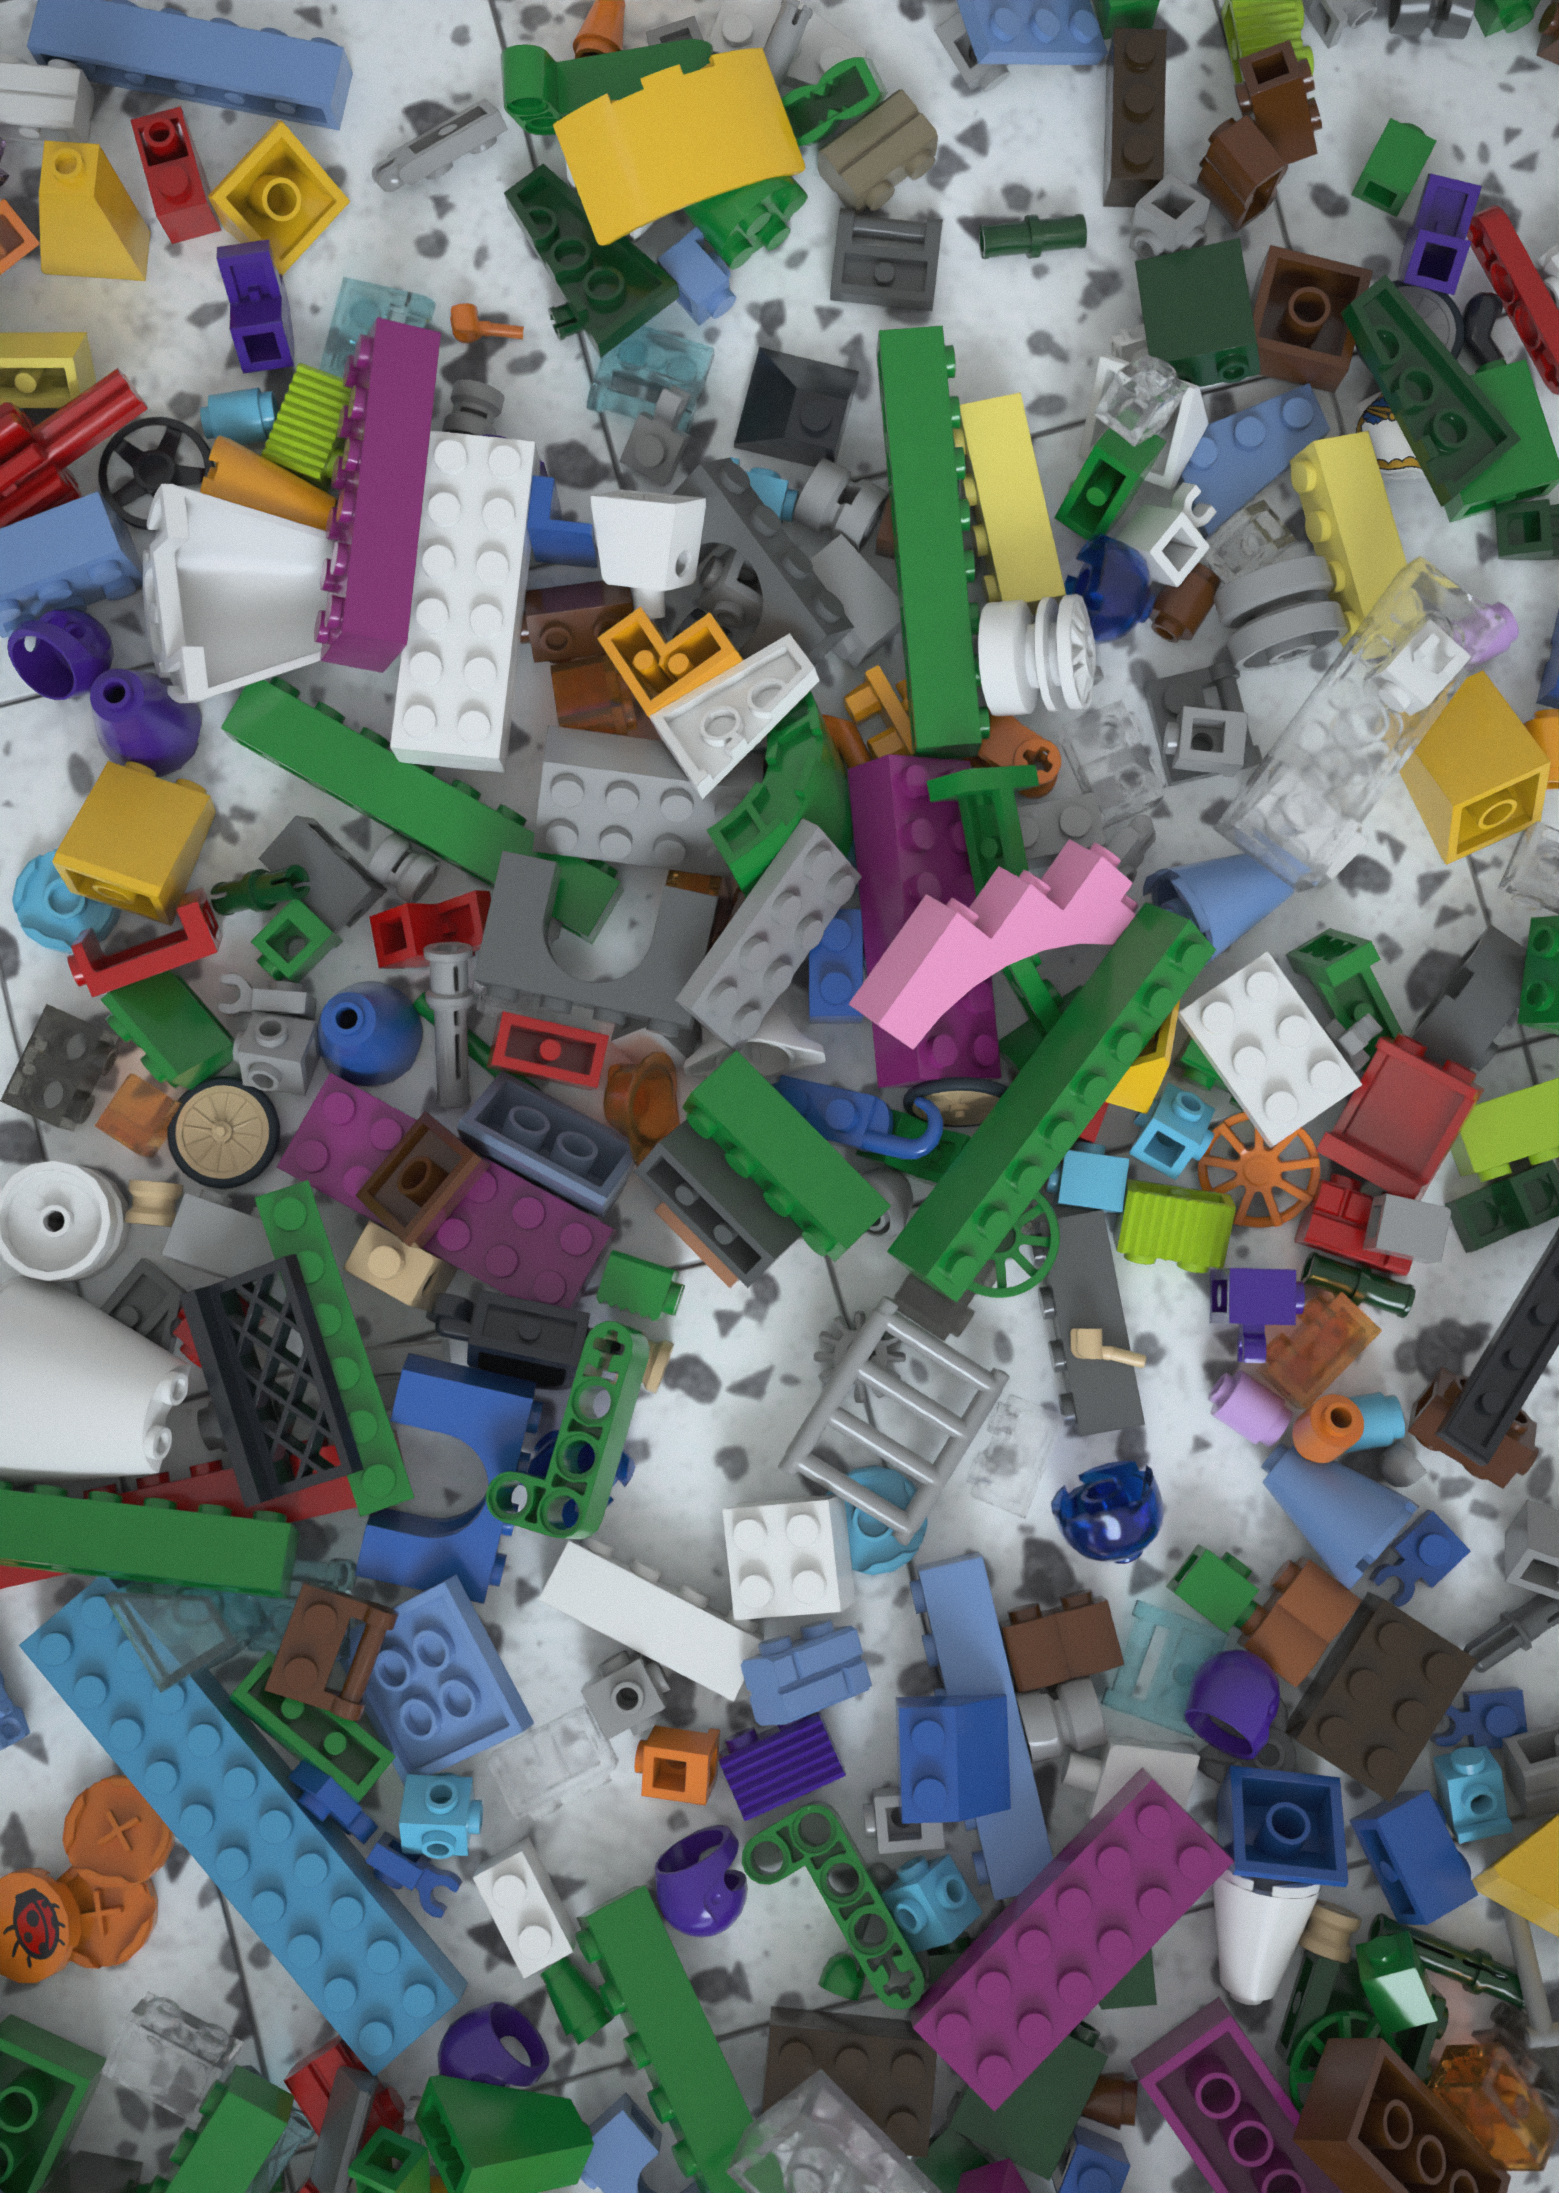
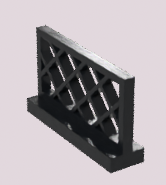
M296 1254L284 1256L213 1285L179 1295L245 1508L364 1470ZM278 1272H281L287 1291L284 1304L269 1295L274 1276ZM237 1290L251 1299L246 1317ZM264 1309L279 1319L273 1338L258 1328ZM291 1328L300 1333L304 1345L301 1358L286 1348ZM253 1342L268 1352L263 1370L261 1369ZM280 1362L296 1372L290 1392L275 1381ZM308 1382L318 1390L321 1400L318 1412L302 1401ZM270 1396L285 1406L279 1424ZM297 1416L312 1426L307 1445L291 1434ZM325 1436L334 1442L341 1465L334 1466L319 1455ZM287 1450L301 1459L296 1478Z

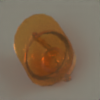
M652 1052L644 1057L640 1064L617 1063L611 1065L608 1070V1082L603 1099L604 1116L611 1127L629 1138L630 1150L636 1167L639 1166L660 1140L680 1125L676 1096V1068L672 1058L665 1052Z

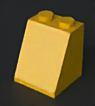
M1484 670L1467 678H1457L1450 681L1428 707L1411 716L1405 711L1400 713L1394 710L1388 713L1386 746L1440 857L1446 865L1541 822L1551 761Z
M108 761L57 849L52 863L71 893L172 926L177 914L176 908L186 891L216 814L211 796L206 794L207 790L192 781L177 779L174 784L157 778V774L152 769L142 764L128 761L125 763V766Z
M1559 1812L1550 1817L1472 1879L1477 1892L1559 1937Z

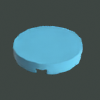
M56 848L53 849L55 851L48 852L43 856L38 855L27 863L16 879L12 901L14 912L17 913L18 921L22 925L21 928L29 938L49 950L70 954L73 953L71 945L83 930L92 927L98 942L100 943L105 940L117 924L121 909L71 893L52 863L58 849Z
M870 1465L854 1468L845 1474L904 1511L917 1491L914 1484L895 1469ZM829 1490L826 1493V1495L834 1494ZM845 1501L852 1570L869 1575L893 1572L912 1560L923 1542L928 1523L927 1517L909 1544L905 1546L900 1544L891 1535L894 1531L893 1529Z

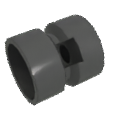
M1390 0L1388 13L1389 33L1420 36L1426 28H1430L1433 37L1464 39L1471 25L1476 0H1439L1438 7L1434 6L1435 0Z

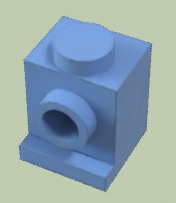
M697 226L657 258V265L678 283L680 297L676 301L698 326L711 316L713 319L721 317L735 303L736 296L729 287L730 271L715 252L711 251L709 254L705 252L703 233Z

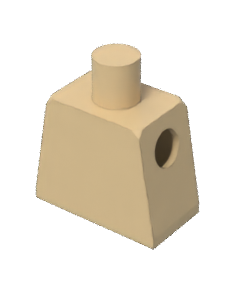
M369 1219L342 1268L399 1301L427 1311L431 1294L445 1293L458 1270L456 1266L423 1248L409 1247L391 1230ZM433 1274L430 1283L428 1284V1286L426 1287V1289L423 1291V1288H424V1286H425L427 1280H428L429 1277Z

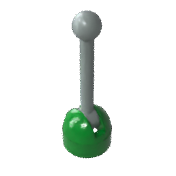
M877 1862L870 1867L873 1877L881 1888V1885L887 1883L890 1879L889 1867L881 1862ZM869 1913L861 1916L856 1923L858 1935L862 1940L871 1917ZM848 1946L846 1953L836 1954L827 1961L822 1970L818 1985L841 1997L859 2001L865 1985V1973L852 1949Z

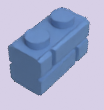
M827 1619L801 1627L802 1638L792 1642L790 1635H785L759 1643L760 1654L742 1660L743 1663L741 1664L746 1688L752 1694L749 1699L755 1721L760 1726L788 1724L870 1690L869 1688L872 1686L866 1661L861 1659L863 1651L857 1629L852 1626L833 1627L832 1620Z

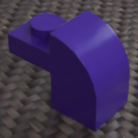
M1428 173L1413 225L1409 227L1398 272L1399 282L1455 295L1471 241L1465 239L1482 186Z
M269 239L217 247L216 259L230 303L229 329L243 374L294 366V336L290 307L283 276L278 273Z

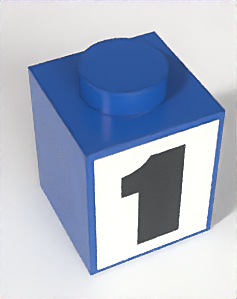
M1076 2124L1051 2178L1056 2193H1121L1131 2165L1122 2143Z

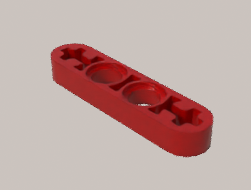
M1492 205L1473 214L1467 238L1471 241L1470 246L1495 293L1501 298L1503 307L1543 382L1553 394L1559 395V310L1508 216L1498 205Z

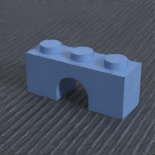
M626 2092L589 2125L594 2146L580 2178L589 2188L594 2190L599 2187L603 2193H656L647 2186L641 2171L660 2153L662 2133ZM694 2180L680 2193H700V2190Z

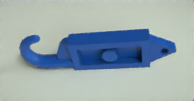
M781 1075L779 1082L771 1084L830 1144L868 1153L870 1151L904 1160L919 1159L929 1154L938 1145L943 1134V1118L939 1108L931 1100L923 1097H917L914 1103L927 1114L928 1126L924 1134L919 1138L909 1139L892 1135L893 1114L890 1106L876 1096Z

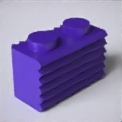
M820 1711L788 1724L774 1726L760 1734L756 1733L754 1727L735 1733L724 1741L727 1748L720 1751L718 1757L719 1764L744 1821L750 1820L846 1776L845 1767Z

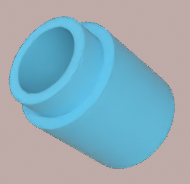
M260 388L212 394L208 396V406L200 408L202 427L207 439L215 438L216 440L220 435L230 438L241 445L267 441L279 412L274 392H261Z
M1381 1392L1347 1397L1361 1411L1364 1419V1431L1359 1441L1344 1453L1390 1446L1393 1443V1439L1404 1437V1416L1400 1402L1395 1395L1384 1396Z

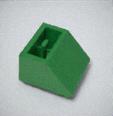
M174 969L112 990L100 999L111 1012L105 1018L107 1023L125 1042L128 1043L132 1040L138 1047L144 1050L146 1054L140 1061L152 1076L162 1084L167 1081L175 1089L178 1086H182L192 1090L202 1081L214 1078L234 1061L233 1045L235 1038L184 978Z

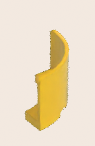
M763 48L740 49L711 55L709 64L700 70L684 75L680 64L640 78L643 90L620 100H611L610 96L605 94L553 124L595 239L599 245H609L659 218L705 199L766 179L798 175L805 170L804 160Z

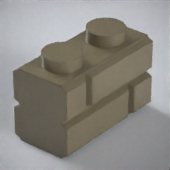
M899 89L818 150L819 174L833 192L838 194L839 199L848 209H856L855 215H858L867 207L871 211H875L890 200L895 192L894 187L908 176L911 180H916L933 166L938 142L937 131L923 113L918 112L917 106L904 90Z

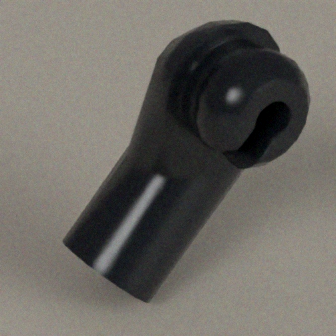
M1479 292L1474 295L1466 304L1462 316L1464 324L1463 345L1478 368L1486 363L1505 359L1490 336L1496 317L1503 310L1501 298L1493 292Z

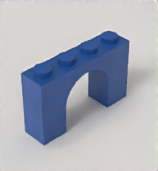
M408 1353L401 1371L390 1421L444 1433L465 1442L480 1457L487 1473L489 1486L490 1482L498 1474L507 1471L527 1473L531 1453L522 1452L521 1448L525 1433L534 1435L537 1433L543 1402L533 1400L537 1382ZM486 1493L468 1511L448 1518H431L385 1508L373 1512L369 1516L355 1576L425 1591L457 1575L470 1601L484 1604L488 1586H500L507 1554L497 1552L500 1536L506 1535L511 1537L514 1525L494 1518L487 1507ZM512 1503L514 1509L518 1512L519 1504Z

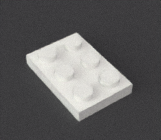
M1268 951L1178 1012V1018L1269 1147L1276 1145L1363 1085Z

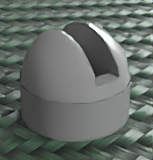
M1398 1439L1386 1448L1379 1457V1472L1382 1478L1394 1487H1408L1416 1483L1427 1473L1418 1459Z

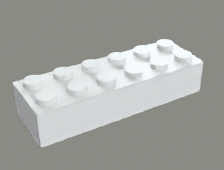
M430 430L407 646L401 651L390 748L399 762L499 773L506 772L531 553V541L527 530L532 478L533 476H539L541 464L535 441Z

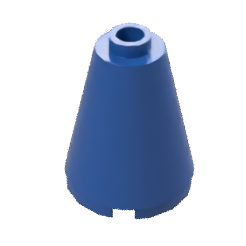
M365 981L349 985L337 992L326 1003L320 1014L317 1024L320 1055L335 1075L351 1084L376 1087L394 1082L411 1069L419 1052L424 1032L419 1013L412 1006L411 1000L391 985L375 981Z

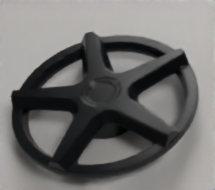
M148 417L134 421L119 430L108 442L102 453L98 469V481L102 496L125 523L138 529L156 531L148 530L146 519L135 517L121 507L145 494H150L154 498L161 484H202L203 477H207L210 468L215 467L214 461L208 460L211 451L198 432L179 420L167 417ZM167 426L157 450L153 449L143 452L124 439L130 433L143 427ZM182 432L190 437L198 446L205 468L181 466L175 463V455ZM113 451H115L133 468L134 478L121 489L111 494L107 470Z

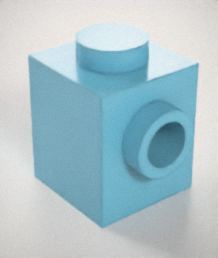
M1075 1142L1073 1150H1069L1047 1179L1045 1192L1054 1193L1053 1206L1088 1211L1103 1210L1104 1213L1109 1214L1123 1212L1130 1158L1105 1155L1106 1146Z

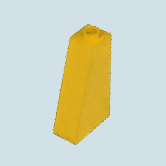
M44 140L39 187L41 271L49 275L146 281L151 232L101 146L90 143Z

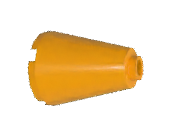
M220 435L216 438L208 459L216 462V466L210 468L207 477H203L200 493L326 531L330 508L337 507L338 499L230 438Z

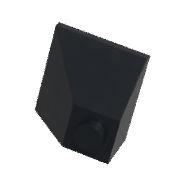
M759 347L734 441V448L811 467H816L823 458L836 463L859 371Z

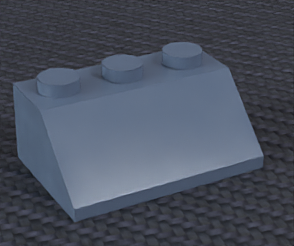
M504 1071L500 1072L464 1114L457 1126L460 1139L481 1156L492 1162L499 1163L525 1177L527 1181L535 1186L543 1187L573 1203L578 1209L592 1213L601 1219L605 1218L621 1195L643 1148V1145Z

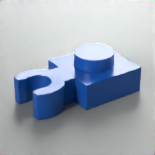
M1427 1509L1389 1546L1400 1558L1394 1564L1387 1563L1376 1567L1371 1573L1369 1580L1374 1585L1380 1586L1388 1577L1395 1576L1399 1581V1589L1389 1598V1601L1392 1605L1401 1607L1407 1604L1413 1597L1415 1582L1418 1579L1426 1586L1433 1588L1471 1551L1434 1511Z
M1518 1687L1462 1692L1464 1708L1457 1709L1450 1705L1444 1714L1450 1720L1448 1729L1443 1733H1433L1430 1741L1438 1746L1450 1747L1460 1742L1463 1736L1468 1735L1469 1747L1476 1748L1486 1745L1488 1749L1503 1748L1502 1738L1528 1732L1523 1690Z
M304 1760L288 1776L303 1792L297 1801L318 1820L323 1822L329 1815L347 1835L352 1834L363 1845L377 1830V1824L361 1811L362 1808L331 1776Z

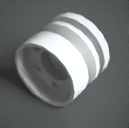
M1078 594L1064 595L1059 606L1056 599L1043 597L1038 604L1035 623L1027 602L1023 600L990 602L984 606L979 622V669L984 697L992 715L998 717L1031 714L1036 707L1039 689L1048 711L1060 712L1065 701L1071 710H1085L1088 708L1093 692L1096 649L1087 607L1082 596Z

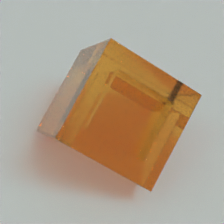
M129 1074L94 1126L136 1154L153 1159L167 1138L169 1123L183 1103L178 1101L179 1099L168 1096L141 1077Z

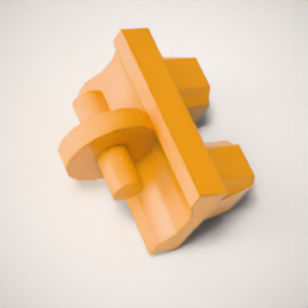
M879 665L866 671L864 682L843 697L844 708L855 726L878 714L886 725L887 730L867 740L866 745L873 759L888 754L913 756L906 679L895 685L903 699L900 702Z

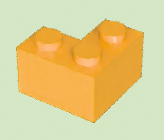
M640 606L597 638L648 717L744 660L710 612L668 642Z

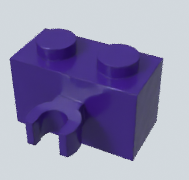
M1254 1268L1211 1269L1209 1323L1239 1324L1237 1362L1266 1363L1265 1325H1296V1314H1302L1304 1310V1285L1302 1281H1296V1270Z

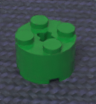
M780 176L716 195L687 206L683 210L695 227L697 226L703 233V237L730 269L734 270L742 266L753 253L763 246L768 251H771L784 242L791 232L787 222L804 205L808 195L792 176Z

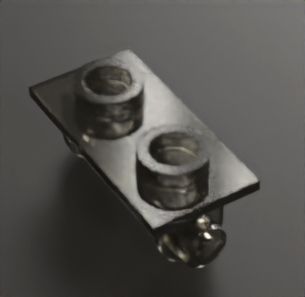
M1500 2002L1490 2014V2019L1495 2023L1493 2028L1475 2030L1471 2036L1488 2049L1486 2055L1493 2063L1506 2071L1516 2073L1530 2085L1529 2091L1534 2098L1550 2108L1559 2109V2046L1544 2047L1542 2052L1537 2048L1529 2049L1524 2040V2028L1530 2027L1527 2014L1515 2005L1508 2006L1505 2002Z

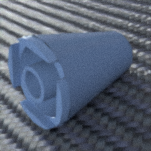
M1269 848L1160 869L1146 877L1143 885V896L1151 893L1154 906L1188 918L1216 949L1205 966H1207L1293 895L1297 872L1288 856Z
M1280 1443L1261 1466L1268 1473L1262 1482L1338 1581L1348 1590L1364 1575L1363 1572L1380 1556L1412 1517L1413 1513L1419 1508V1505L1410 1498L1335 1460L1328 1463H1317L1305 1459L1298 1453L1294 1444L1289 1449L1283 1443Z

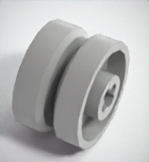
M1323 556L1292 558L1265 566L1229 582L1215 593L1213 600L1220 623L1226 627L1238 628L1227 641L1235 669L1238 671H1252L1287 663L1328 647L1346 635L1349 630L1341 605L1336 601L1323 600L1335 586L1328 562Z

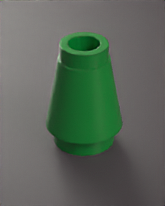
M568 1956L563 1957L540 1974V1977L546 1984L545 1988L565 2037L571 2034L577 2045L584 2042L614 2019L603 2001L600 1990L571 1962Z

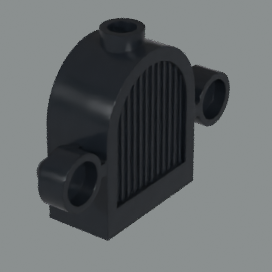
M480 1290L477 1304L461 1296L448 1293H433L430 1296L426 1312V1318L435 1323V1330L440 1336L468 1342L467 1365L469 1367L537 1382L536 1389L544 1390L572 1388L585 1340L593 1329L588 1327L591 1313ZM613 1342L610 1353L622 1356L625 1345Z

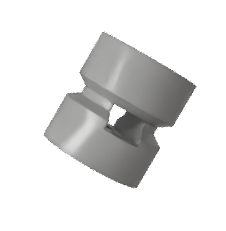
M823 458L811 473L794 509L793 519L818 533L825 529L831 530L832 541L842 534L860 553L884 512L889 492L866 479L856 483L852 482L851 471L827 458Z
M1089 1675L1060 1682L1057 1684L1056 1690L1052 1692L1046 1687L1025 1692H1014L1032 1763L1062 1756L1067 1745H1071L1079 1752L1107 1744V1734L1101 1709Z

